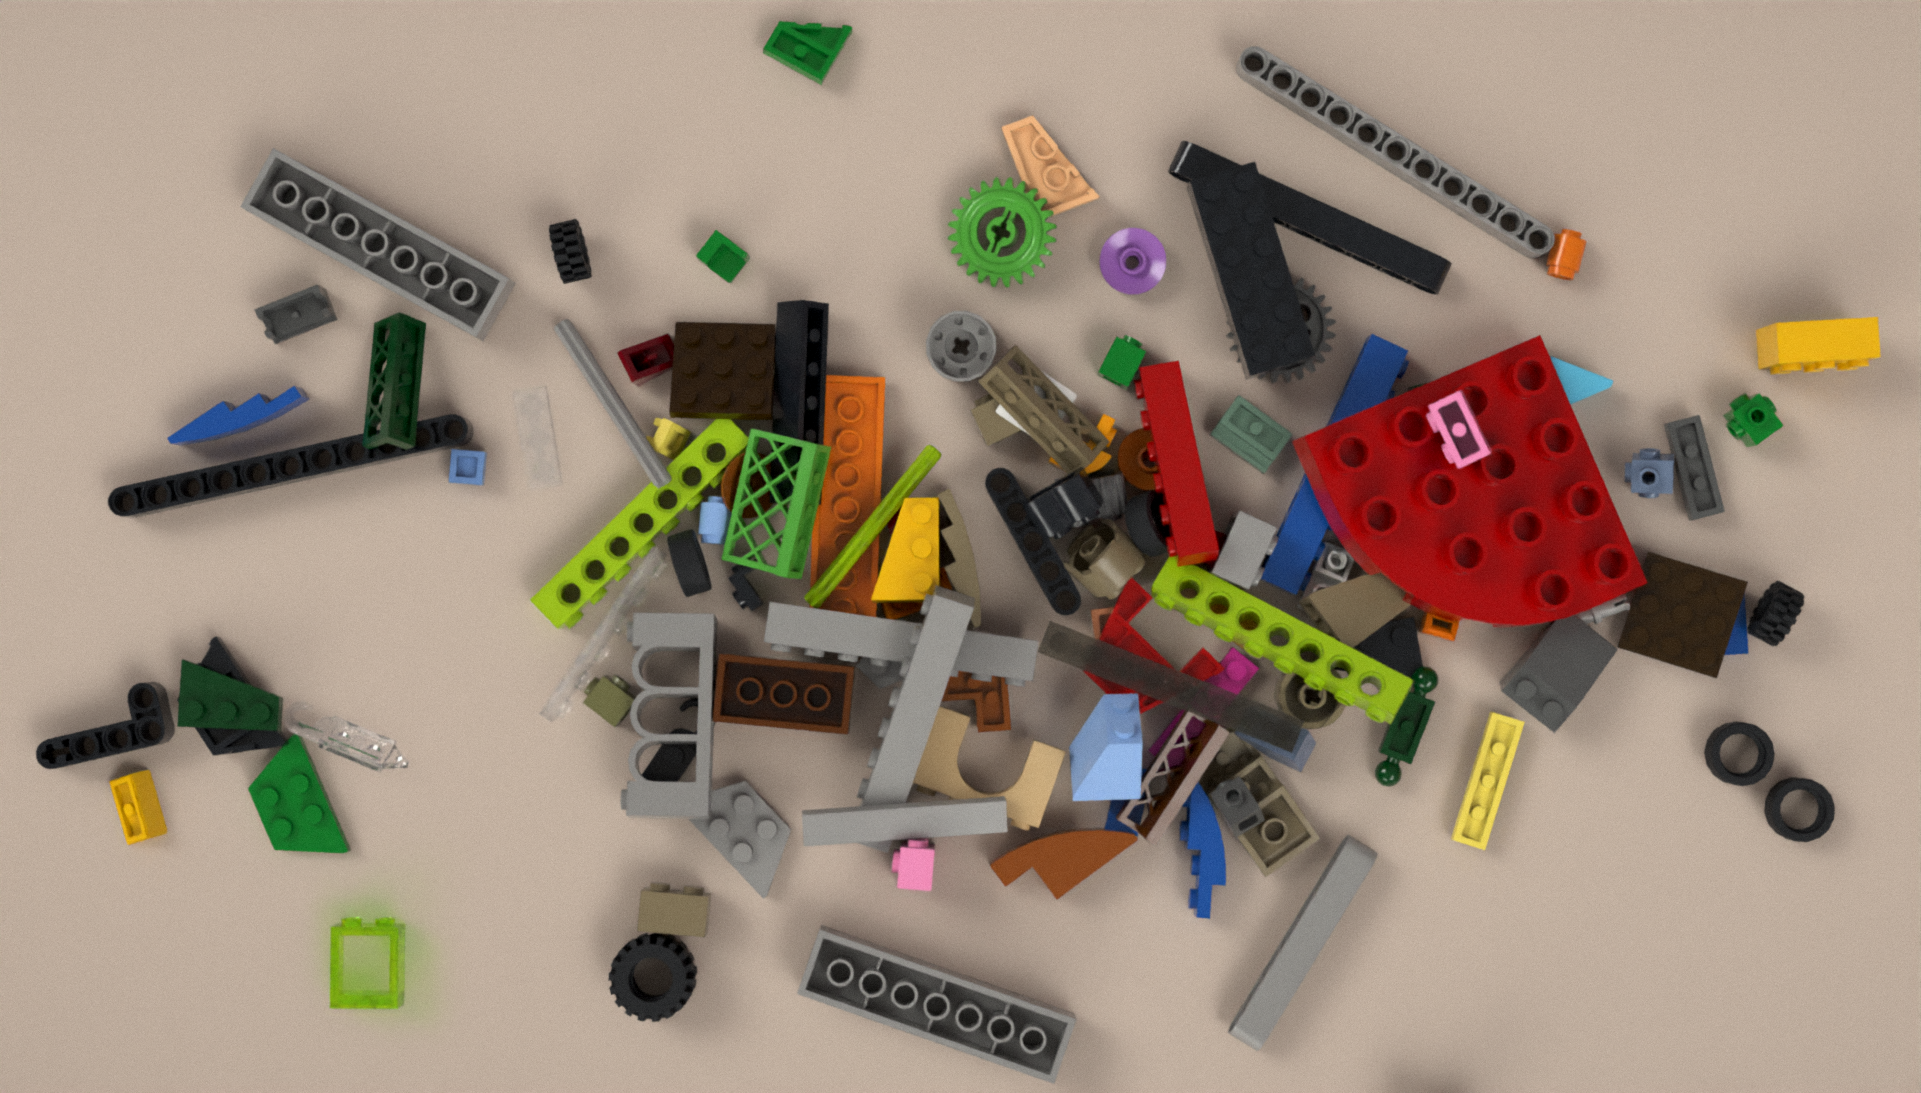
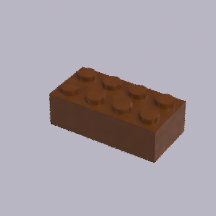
M721 653L719 654L713 722L848 735L856 666Z

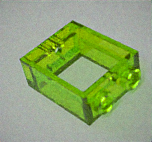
M359 917L341 918V923L331 927L330 1009H398L404 1005L405 923H395V918L391 917L375 918V923H362V918ZM344 936H390L389 991L343 990Z

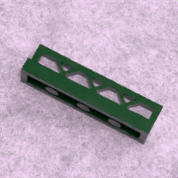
M401 312L374 323L362 444L363 447L369 449L385 443L406 450L415 447L426 323ZM390 329L389 336L385 341L386 330ZM387 360L386 367L382 372V367L385 361ZM384 391L383 398L379 403V398L382 392ZM381 422L380 433L376 435V429Z

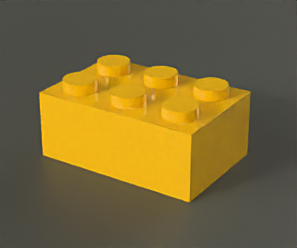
M1878 317L1779 322L1756 330L1758 369H1770V375L1789 374L1791 371L1802 370L1801 367H1803V373L1823 372L1825 369L1835 368V365L1837 366V371L1857 370L1859 367L1869 366L1870 360L1881 358Z

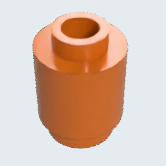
M1562 229L1561 234H1554L1555 242L1549 250L1546 266L1548 267L1547 275L1563 280L1572 281L1574 279L1575 273H1579L1587 241L1581 239L1582 233Z

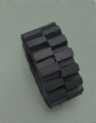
M573 219L549 225L551 248L554 252V260L557 263L558 273L560 272V278L563 283L567 284L591 278L588 249L585 245V238L582 235V229L578 220Z
M1781 581L1772 583L1770 588L1764 592V597L1759 599L1758 606L1752 612L1754 614L1749 619L1748 633L1773 647L1777 646L1779 641L1782 642L1784 640L1785 634H1789L1792 624L1795 625L1796 617L1801 613L1802 609L1800 608L1804 605L1803 599L1805 598L1803 593Z

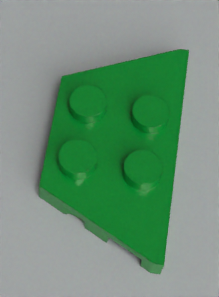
M301 733L293 734L288 740L289 744L279 750L248 787L274 850L349 852L351 848Z

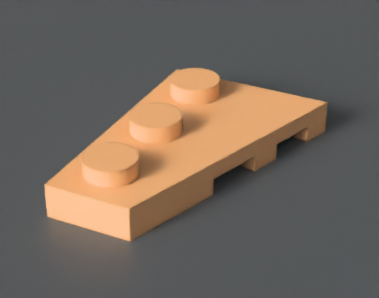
M1033 115L1001 127L1021 182L1025 181L1027 184L1025 193L1036 188L1038 193L1034 200L1047 199V203L1042 208V211L1052 210L1054 212L1053 216L1099 199V195L1083 179L1080 172L1069 162L1058 148V145Z

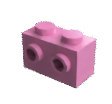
M1462 389L1428 406L1431 412L1426 414L1427 419L1435 433L1441 432L1446 442L1441 447L1450 464L1455 462L1459 469L1491 454L1492 450Z
M929 838L908 839V842L901 843L900 849H894L892 872L898 873L897 888L931 891L935 844H928Z

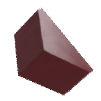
M665 334L622 349L617 354L631 382L639 387L672 370L674 344L669 334Z

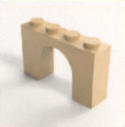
M940 705L913 783L917 784L916 791L935 797L936 792L948 795V800L1005 796L1007 817L1012 819L1011 825L1026 831H1030L1031 826L1039 828L1066 751L1033 739L1021 774L1011 786L998 792L979 791L964 780L957 763L958 752L971 716Z

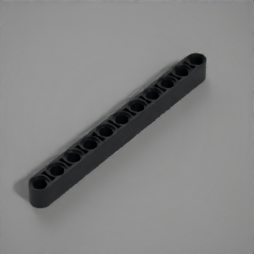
M456 414L444 415L417 421L416 435L422 429H427L430 433V441L425 446L420 447L415 441V447L406 450L397 446L396 450L390 454L385 452L383 445L372 449L364 447L365 453L363 457L358 461H354L351 457V449L357 443L363 444L362 433L121 486L110 493L108 506L115 515L137 518L460 447L472 440L474 428L471 422L464 417ZM459 421L463 426V433L459 438L452 439L449 436L448 429L452 423ZM328 450L332 460L327 467L322 468L318 463V457L321 452ZM295 457L299 463V468L295 474L289 475L286 471V463L290 458ZM262 464L266 470V475L262 481L257 483L253 478V471L258 465ZM229 472L233 477V482L228 489L224 490L220 484V479L224 473ZM196 479L200 484V490L196 496L192 497L188 492V485L192 480ZM163 486L167 491V497L163 503L159 504L155 499V493L159 487ZM130 493L133 496L134 505L130 510L126 511L122 501Z

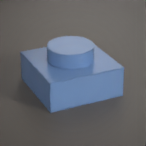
M451 449L449 483L484 486L487 452Z

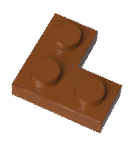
M959 671L958 677H949L942 702L975 699L978 733L1011 730L1008 684H1005V677L992 676L991 682L971 679L972 672Z

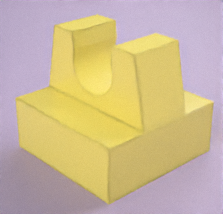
M655 418L653 424L658 429L653 438L650 436H646L654 451L674 460L682 452L691 431L666 418Z

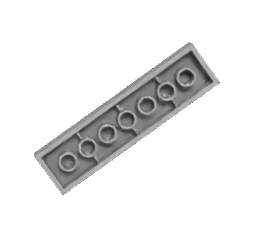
M274 148L240 206L253 215L482 341L486 338L516 284L510 278Z
M821 925L797 992L801 996L1053 1084L1055 1083L1076 1022V1016L1073 1012Z

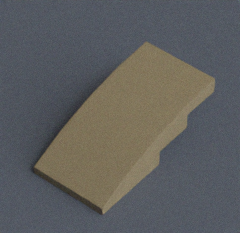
M948 488L937 494L952 524L941 530V534L956 562L944 567L956 592L975 598L970 620L974 628L981 626V604L974 553L964 520L951 490Z
M1237 724L1228 730L1230 732L1198 782L1217 809L1211 793L1216 790L1220 783L1229 779L1234 780L1239 776L1241 777L1261 808L1265 821L1238 836L1237 839L1263 875L1267 877L1319 840L1320 837L1256 748L1234 734L1239 726Z

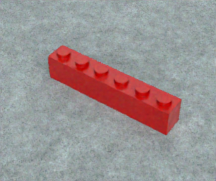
M1179 360L1139 367V379L1133 380L1136 399H1143L1145 410L1140 411L1143 431L1149 430L1151 442H1146L1149 461H1155L1158 473L1153 474L1156 494L1162 493L1164 505H1159L1162 525L1169 524L1171 536L1166 537L1169 557L1176 558L1177 567L1217 560L1219 548Z

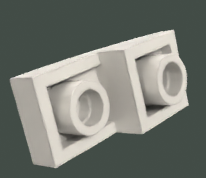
M1325 541L1324 551L1320 559L1314 564L1311 571V579L1300 600L1315 591L1345 582L1354 562L1353 557L1345 549ZM1298 603L1297 607L1303 610L1301 605Z

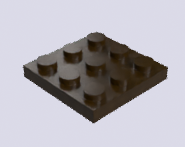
M675 322L670 418L772 420L776 324Z
M1648 552L1642 569L1648 583L1636 588L1617 648L1717 679L1748 582Z

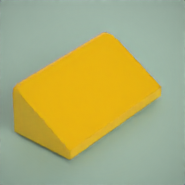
M149 770L132 773L109 781L127 845L167 833L166 823Z

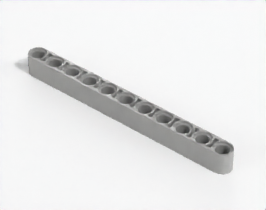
M1251 46L1242 52L1236 65V71L1238 76L1249 85L1523 256L1537 258L1547 253L1553 247L1555 242L1554 234L1542 222L1263 48ZM1256 58L1261 64V70L1257 72L1248 70L1244 60ZM1277 75L1285 76L1289 81V88H1277L1273 83V77ZM1312 93L1317 98V106L1308 107L1304 105L1301 95ZM1333 110L1341 111L1346 118L1345 124H1334L1330 119V112ZM1360 128L1370 129L1374 135L1373 142H1363L1358 136V130ZM1390 145L1397 146L1402 152L1401 160H1392L1388 157L1387 147ZM1417 163H1423L1429 167V178H1421L1416 174L1415 165ZM1445 181H1453L1457 185V196H1450L1445 192L1443 185ZM1474 198L1482 199L1485 202L1487 208L1485 214L1477 213L1473 209L1472 201ZM1502 216H1508L1513 219L1515 223L1514 231L1509 232L1502 228L1500 221ZM1535 233L1542 238V249H1535L1530 245V234Z

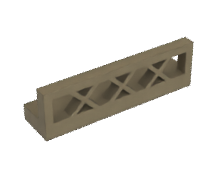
M1016 345L978 381L1067 474L1081 467L1085 469L1110 442ZM1013 359L1022 368L1023 375L1017 374L1007 363ZM1034 386H1039L1045 392L1046 399L1041 398L1035 392ZM1058 410H1063L1069 416L1070 423H1065L1059 417ZM1081 434L1087 435L1096 444L1092 450L1083 442Z

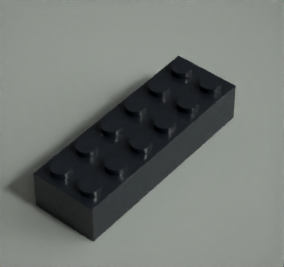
M1255 161L1190 181L1187 191L1246 380L1313 359L1315 357L1313 346Z

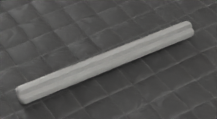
M565 319L554 327L555 332L654 486L661 488L672 480L669 472L572 322Z

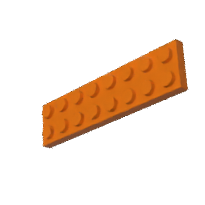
M826 375L824 445L830 446L831 451L822 487L821 505H818L812 531L810 589L881 503L885 377ZM880 533L817 609L877 617V603H873L871 598L878 580Z

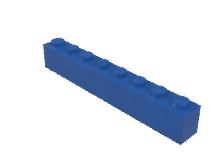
M1374 334L1369 335L1364 342L1326 426L1394 398L1396 391L1391 390L1396 377L1402 379L1409 365V361L1405 359L1408 350ZM1306 473L1303 475L1276 534L1279 537L1272 554L1267 555L1262 567L1265 570L1260 581L1291 595H1297L1299 590L1305 591L1312 576V573L1307 572L1312 560L1318 561L1326 545V543L1322 542V538L1327 529L1332 531L1316 499Z

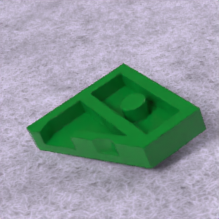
M779 21L763 48V54L822 85L849 39L853 28L849 25L835 28L822 27V24L819 23L799 25L796 22Z

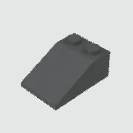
M1576 615L1554 620L1499 682L1501 691L1555 733L1577 708L1618 649Z

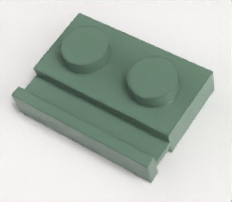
M1238 395L1209 435L1259 472L1265 474L1293 434Z

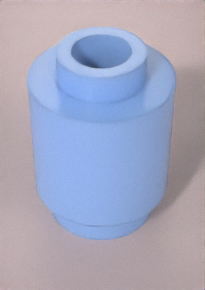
M708 496L707 502L700 503L698 534L702 535L701 543L725 545L732 513L725 506L722 497Z

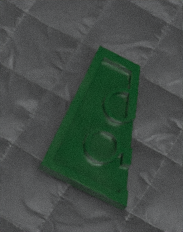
M182 659L177 727L281 731L283 697Z

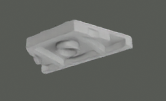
M746 780L712 790L711 819L689 820L764 899L770 890L791 828Z

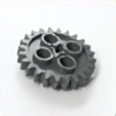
M1303 278L1294 285L1300 307H1303L1308 314L1305 324L1307 330L1310 331L1309 337L1315 357L1310 361L1269 373L1271 383H1275L1279 375H1282L1285 383H1289L1291 373H1294L1299 380L1303 379V368L1313 373L1316 370L1312 361L1324 363L1325 359L1320 352H1330L1332 350V347L1325 343V340L1333 339L1336 336L1335 333L1327 331V327L1335 324L1336 321L1326 319L1325 317L1332 310V307L1322 308L1320 303L1326 296L1323 294L1315 298L1312 295L1315 291V285H1312L1307 290L1303 289ZM1228 333L1226 338L1233 339L1232 333ZM1235 344L1230 348V351H1237ZM1266 374L1258 376V379L1261 380Z

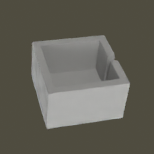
M1242 511L1233 513L1224 532L1227 536L1223 548H1221L1218 554V559L1212 567H1208L1207 572L1241 590H1249L1250 586H1257L1265 570L1260 564L1264 556L1272 554L1279 537L1274 535L1277 527Z

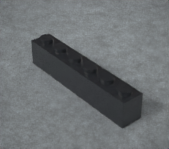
M808 300L777 302L772 433L824 445L829 303ZM778 442L780 447L785 444L782 442ZM793 446L784 452L791 467L800 461L803 447ZM778 457L771 461V478L774 480L785 472ZM789 477L776 486L783 500L792 495L794 486ZM770 491V502H769V503H776V504H777V502H776L774 496L772 495V493H771V491ZM821 491L820 500H819V504H818V505H821L822 491Z

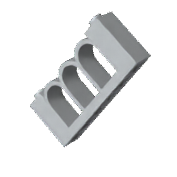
M633 612V622L628 621L627 641L632 642L633 648L637 651L633 657L632 672L636 682L644 691L639 693L632 702L630 718L636 732L643 738L638 740L630 750L628 759L629 770L636 781H627V789L621 790V810H626V816L629 818L711 819L717 617L715 614ZM655 652H700L699 687H657L649 685L643 679V664ZM656 698H698L697 734H654L647 732L641 724L642 709L649 701ZM658 744L697 745L696 782H658L646 780L640 773V756L647 748Z

